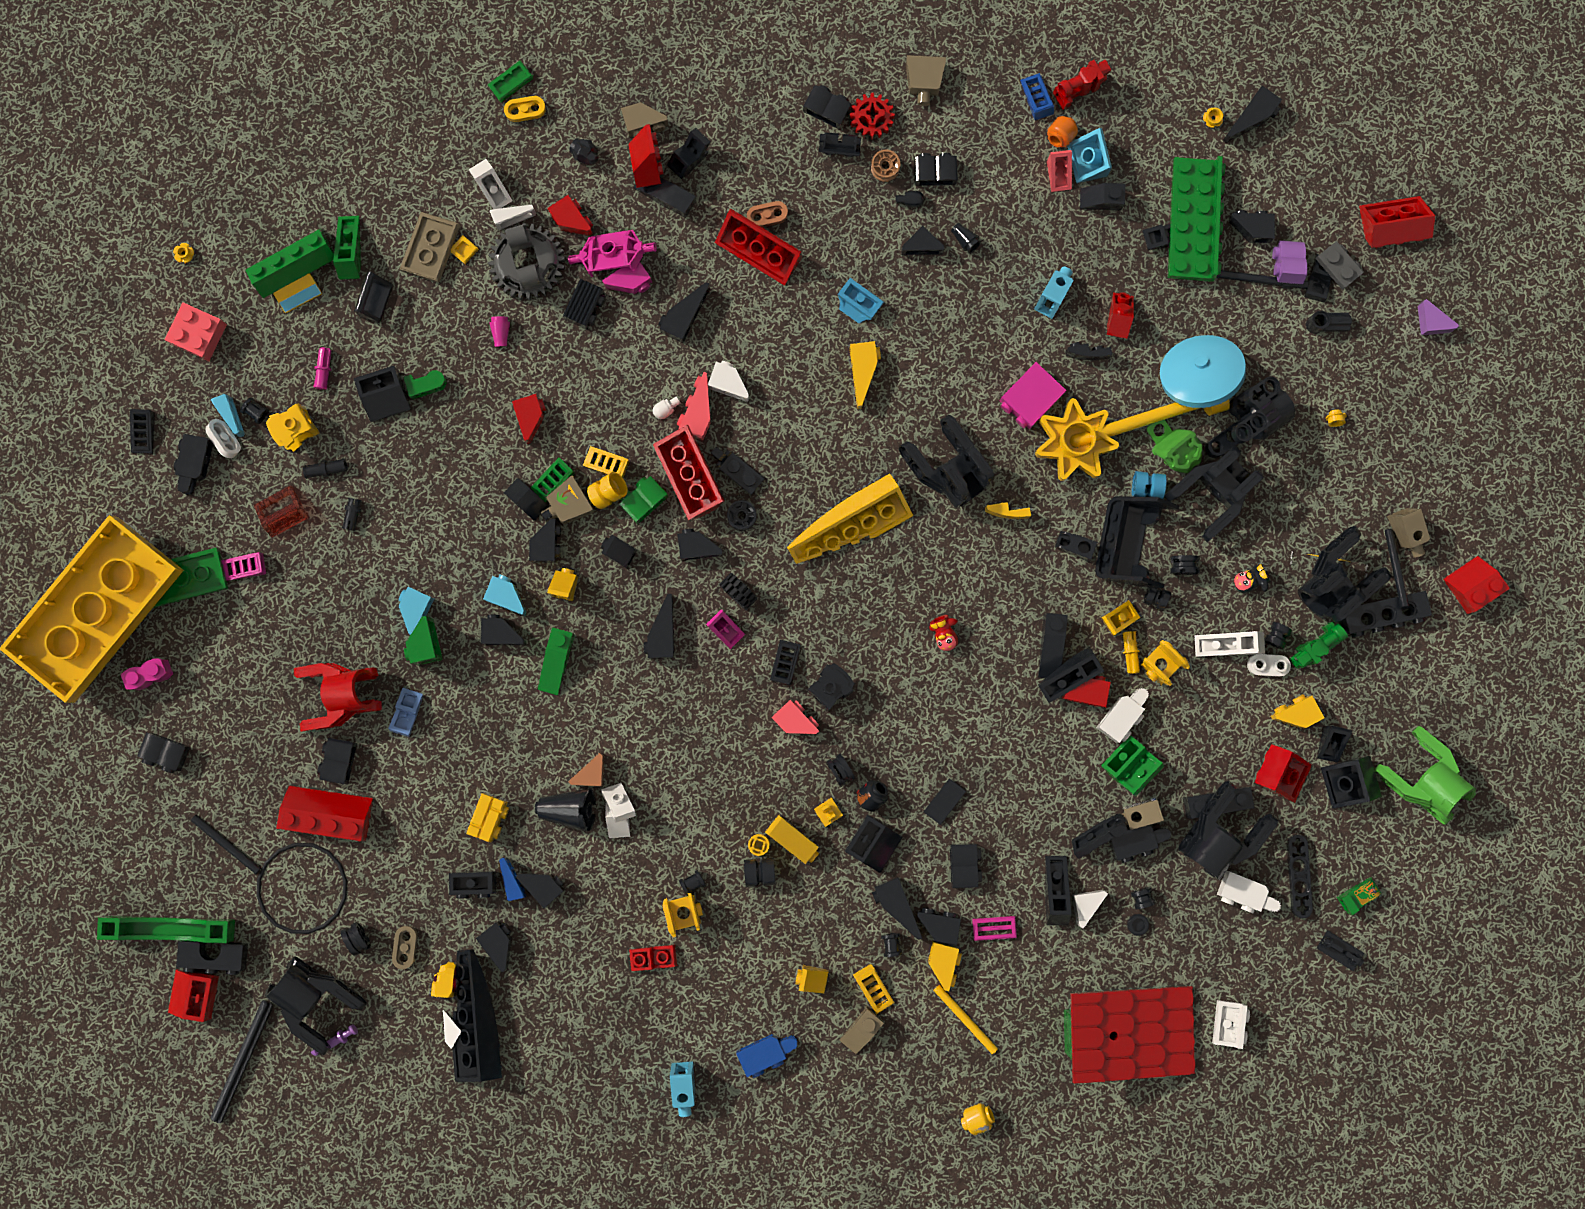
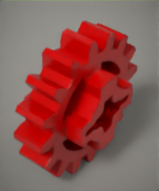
M871 93L870 98L863 94V100L861 101L857 98V106H851V111L853 112L850 113V119L853 120L851 126H857L856 133L863 132V138L867 134L870 135L871 140H873L876 134L881 138L882 131L887 134L889 132L888 127L893 126L892 119H894L895 114L890 113L893 111V105L887 106L889 99L882 101L881 94L877 98L874 97V93ZM871 109H873L875 117L873 123L872 118H870ZM880 122L883 123L881 126H879V127L876 128V126H877Z

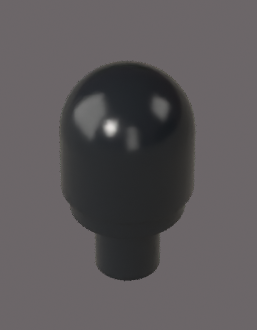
M920 191L905 192V195H896V204H905V207L918 208L925 201L924 195Z

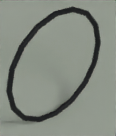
M293 843L278 849L264 862L257 878L256 897L262 913L275 927L291 934H310L327 927L340 914L347 898V878L341 863L329 850L314 843ZM293 847H313L326 853L338 865L343 879V897L336 913L324 924L309 930H292L278 924L266 912L260 896L261 878L267 865L280 852Z

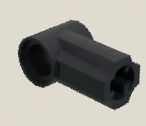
M1317 311L1307 319L1306 329L1313 334L1320 332L1350 331L1352 318L1349 313ZM1315 319L1321 322V326L1315 323Z

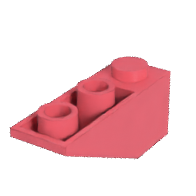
M703 372L702 377H697L694 388H696L693 396L690 395L685 405L688 407L685 415H680L677 422L679 429L689 425L694 438L702 442L711 424L708 377L706 372Z

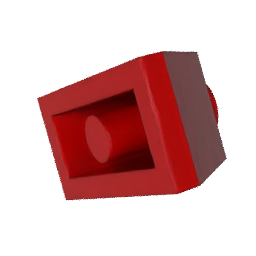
M536 394L512 401L526 444L532 442L544 419L543 411L546 410L543 398L539 399Z
M1097 675L1062 695V699L1104 708L1107 705L1111 682L1105 681L1106 677Z

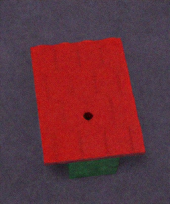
M1192 986L1070 993L1071 1009H1064L1065 1053L1072 1060L1073 1084L1195 1074Z

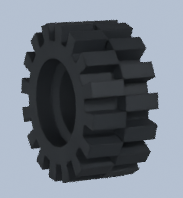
M730 573L719 584L745 611L758 599L733 573Z

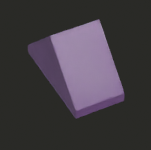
M1427 299L1419 304L1418 314L1421 335L1451 333L1459 326Z

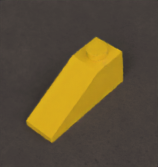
M875 341L850 344L849 349L857 409H862L877 362L881 359L880 347H876Z

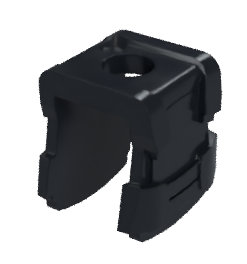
M835 663L832 665L827 664L819 674L821 676L820 679L813 683L806 692L811 694L827 712L841 697L844 699L853 693L854 682L841 667Z

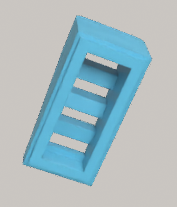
M223 394L212 398L213 405L232 432L239 437H243L245 433L232 397Z

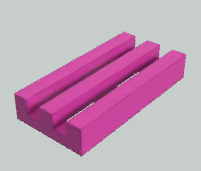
M1015 916L972 919L974 941L1017 938ZM1011 921V925L977 926V923ZM1012 929V933L978 936V931Z

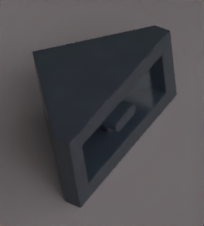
M922 226L902 246L901 255H943L944 245Z
M519 478L504 492L533 521L548 507Z
M1323 726L1317 758L1338 763L1351 737L1352 730L1335 726Z

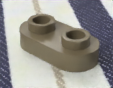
M412 926L400 927L395 933L392 962L398 969H407L415 961L418 933ZM405 932L410 934L409 940L404 939L403 935ZM402 954H406L408 956V960L406 962H403L401 960Z

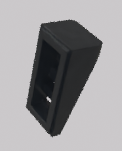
M130 409L131 453L153 454L155 412L152 410ZM138 417H146V420H138ZM138 425L146 426V429H138ZM137 434H147V438H137ZM137 442L147 443V447L137 446Z
M780 640L770 681L791 685L800 644ZM787 647L795 649L794 653L782 651V648ZM784 655L792 657L793 659L792 661L780 659V656ZM778 664L790 665V670L778 667ZM776 672L788 673V678L776 675Z

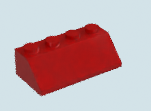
M689 425L680 428L653 444L688 520L699 519L716 510L724 502Z
M289 786L279 809L276 829L366 841L373 798Z

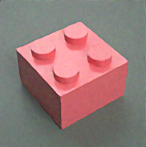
M182 302L164 340L177 348L210 361L227 324L215 316Z

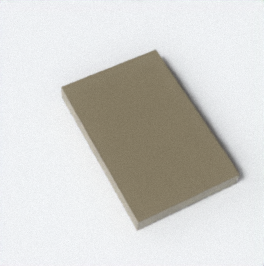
M421 212L400 270L439 283L460 224Z

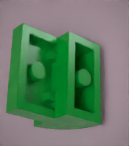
M1130 735L1101 766L1121 787H1124L1136 797L1160 772L1164 764Z

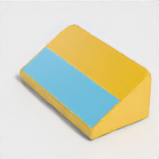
M309 273L273 294L286 314L320 296L322 292L313 276Z

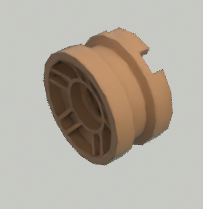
M891 150L877 152L871 162L873 176L882 182H889L897 177L900 170L898 155ZM889 163L888 169L882 168V165Z

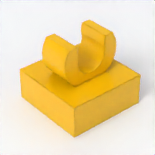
M832 798L814 808L825 827L843 816Z

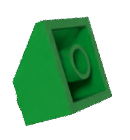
M428 616L421 617L406 641L407 648H404L406 660L410 661V664L419 666L443 660L434 619Z

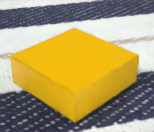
M462 235L452 246L451 253L462 263L466 264L479 249Z

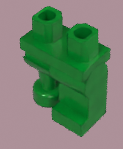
M1333 622L1325 624L1321 627L1324 633L1315 640L1307 641L1305 644L1295 648L1298 652L1289 658L1297 669L1300 667L1304 668L1307 665L1318 664L1322 661L1321 656H1326L1329 650L1348 638V634L1339 624L1334 625Z

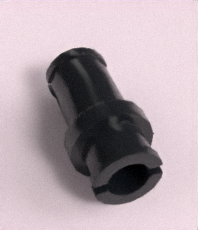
M348 497V504L344 507L346 513L342 526L343 529H348L349 521H351L349 530L355 531L358 514L362 510L360 509L362 500L356 499L355 505H353L354 498Z

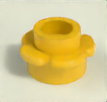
M1216 107L1209 108L1204 113L1203 120L1210 128L1218 127L1223 123V112Z
M181 243L173 251L175 260L180 263H188L194 256L193 248L189 247L187 243Z
M1332 410L1326 416V421H1328L1330 427L1342 426L1346 423L1345 418L1347 415L1342 413L1341 410Z

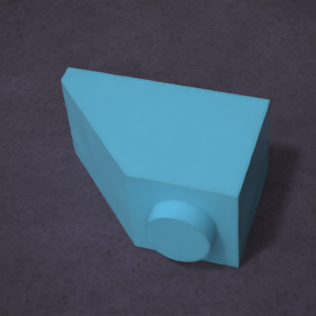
M500 574L498 578L492 576L483 600L525 616V607L515 585L510 583L511 578Z
M407 587L399 596V608L407 631L411 635L421 617L427 615L434 598Z

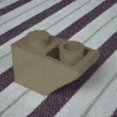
M641 102L621 108L629 138L635 137L647 124H650L651 131L656 133L665 130V127L669 126L666 115Z

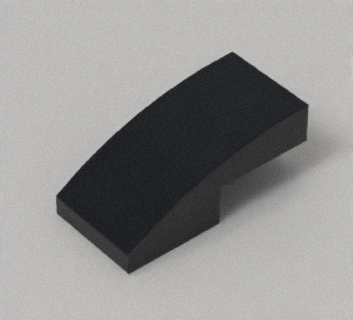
M1161 224L1142 230L1148 251L1169 246L1170 224L1164 226Z
M1316 259L1312 266L1308 288L1304 297L1324 303L1328 296L1332 277Z

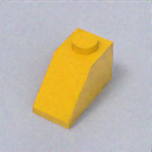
M562 568V571L556 570L547 593L552 597L573 601L578 576L574 574V570Z

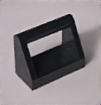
M367 272L354 312L360 318L380 324L393 284L372 272Z

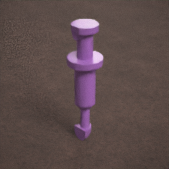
M352 1024L344 1032L338 1030L337 1035L327 1042L331 1048L341 1042L345 1044L347 1037L352 1034L356 1035L358 1030ZM313 1050L311 1054L317 1056L318 1052Z

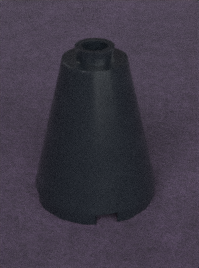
M582 789L541 797L535 803V814H538L539 819L583 832L590 831L596 814H592V804L596 805L595 794L592 789Z

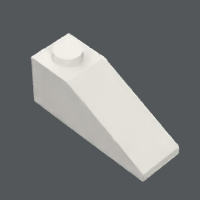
M1256 631L1195 635L1196 657L1265 654L1264 633Z

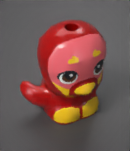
M948 615L935 618L930 622L929 626L930 631L936 632L937 645L943 651L953 650L959 641L951 627L957 624L958 620L949 618Z

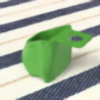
M1165 420L1147 426L1146 430L1156 444L1153 447L1152 453L1162 458L1164 463L1172 470L1188 473L1195 465L1201 463L1202 444L1195 432L1180 428L1172 431ZM1157 424H1162L1164 427V432L1161 436L1154 434V427Z

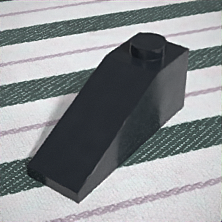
M1261 86L1223 141L1227 143L1266 123L1270 117L1274 119L1281 109L1278 105L1282 99L1264 86Z
M705 282L673 306L667 315L663 314L658 324L660 332L684 343L710 290V284Z
M667 594L647 636V642H644V654H648L649 659L675 658L672 594Z
M1053 613L1043 615L1038 678H1047L1062 665L1068 615Z
M1089 646L1068 659L1039 683L1038 686L1048 703L1104 672V669Z
M1045 856L1047 925H1069L1071 903L1067 856Z
M895 877L875 885V891L872 894L876 904L881 903V906L918 940L922 939L899 878Z

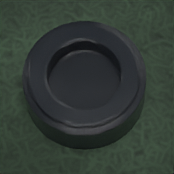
M1134 914L1129 917L1127 928L1130 933L1141 936L1148 931L1149 921L1141 914Z

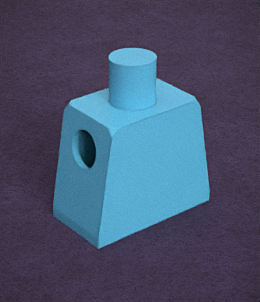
M1062 267L1060 271L1055 270L1034 310L1053 319L1074 281L1070 278L1073 274L1070 268ZM1047 299L1054 302L1051 308L1044 305Z
M693 1062L672 1063L670 1071L673 1108H678L680 1117H688L692 1114L691 1107L695 1105Z

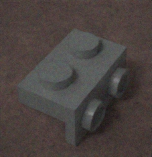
M1336 241L1315 259L1343 290L1364 272L1361 270L1360 264L1347 254V249Z

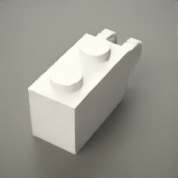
M1139 688L1130 697H1119L1096 728L1115 743L1125 742L1132 733L1129 731L1134 724L1138 725L1144 717L1142 713L1145 709L1142 705L1149 696L1147 689Z
M1229 871L1225 872L1217 895L1222 897L1221 901L1230 905H1234V902L1242 905L1241 909L1250 913H1254V910L1261 912L1262 908L1271 912H1277L1281 906L1279 901L1267 896L1269 891L1265 885Z

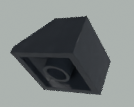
M1370 755L1321 767L1332 809L1370 802L1382 797Z

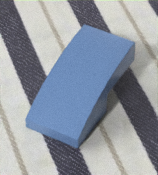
M402 688L395 706L396 711L388 728L389 731L410 737L423 694Z

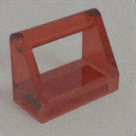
M292 485L254 504L261 526L271 538L309 518ZM289 495L291 496L293 503L265 517L263 509Z

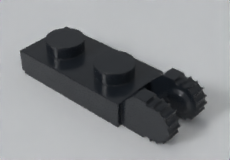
M1119 813L1111 816L1072 839L1074 855L1080 859L1099 846L1106 844L1114 837H1121L1125 834L1127 825L1125 824L1124 815Z

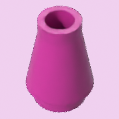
M491 317L489 324L494 339V346H507L510 326L508 317Z

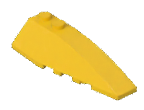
M888 474L836 505L802 532L787 549L795 563L798 564L821 556L822 552L828 550L833 552L839 550L840 546L849 543L852 545L860 543L859 540L868 535L870 539L875 538L911 518L913 514L898 484L891 474Z

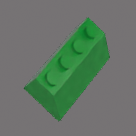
M320 228L248 267L245 271L251 284L261 297L265 298L333 261L334 252Z

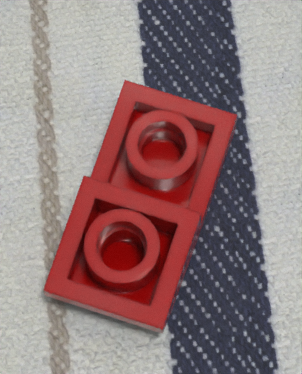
M675 944L629 950L631 971L677 966Z

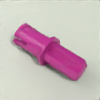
M322 347L319 349L317 366L314 367L316 375L313 388L327 390L329 372H331L329 367L332 352L329 348Z

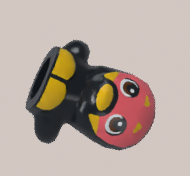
M1262 564L1259 566L1255 565L1252 570L1241 572L1234 578L1236 589L1243 594L1253 591L1258 586H1261L1262 591L1266 592L1268 590V583L1271 582Z

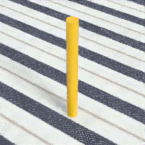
M938 985L933 991L991 1054L995 1053L998 1048L949 994Z

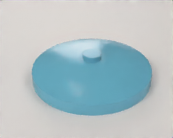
M1213 335L1195 336L1178 343L1168 351L1160 367V379L1165 393L1173 401L1192 408L1212 407L1227 401L1239 391L1246 376V364L1241 350L1231 341Z

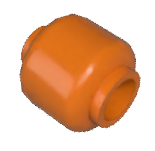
M1066 116L1058 117L1047 130L1049 142L1053 146L1061 148L1067 147L1078 134L1076 122Z

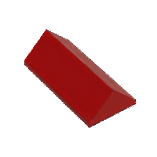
M732 209L728 211L715 241V244L784 286L802 259V252Z

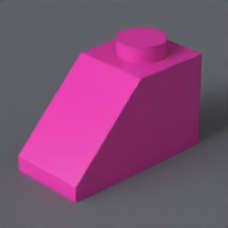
M639 262L634 271L629 266L622 267L602 280L606 289L636 294L637 292L643 293L648 290L652 280Z

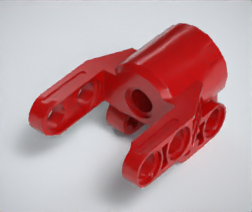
M319 663L293 668L294 677L297 678L323 676L320 697L327 709V716L302 720L299 723L300 732L342 726L355 714L382 710V701L375 699L359 701L355 693V682L373 680L379 676L377 667L350 670L336 663Z

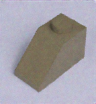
M866 1007L839 1041L856 1054L873 1038L884 1022Z

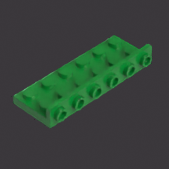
M1218 156L1216 160L1174 157L1168 278L1213 282L1217 275L1221 273L1222 265L1221 262H1218V259L1222 252V242H1219V235H1222L1223 222H1220V215L1223 214L1224 210L1221 196H1223L1225 184L1222 183V176L1225 174V163H1222L1223 156Z

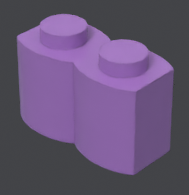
M1279 241L1277 247L1273 248L1272 258L1276 259L1274 275L1277 276V281L1303 284L1307 276L1305 243Z

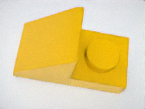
M1129 600L1101 617L1112 635H1116L1140 618Z

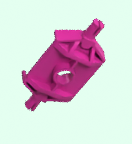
M633 230L590 236L578 255L568 256L569 264L583 263L591 277H593L592 272L628 266L634 271L643 254L656 251L657 246L655 242L643 244ZM614 246L610 252H605L609 247Z

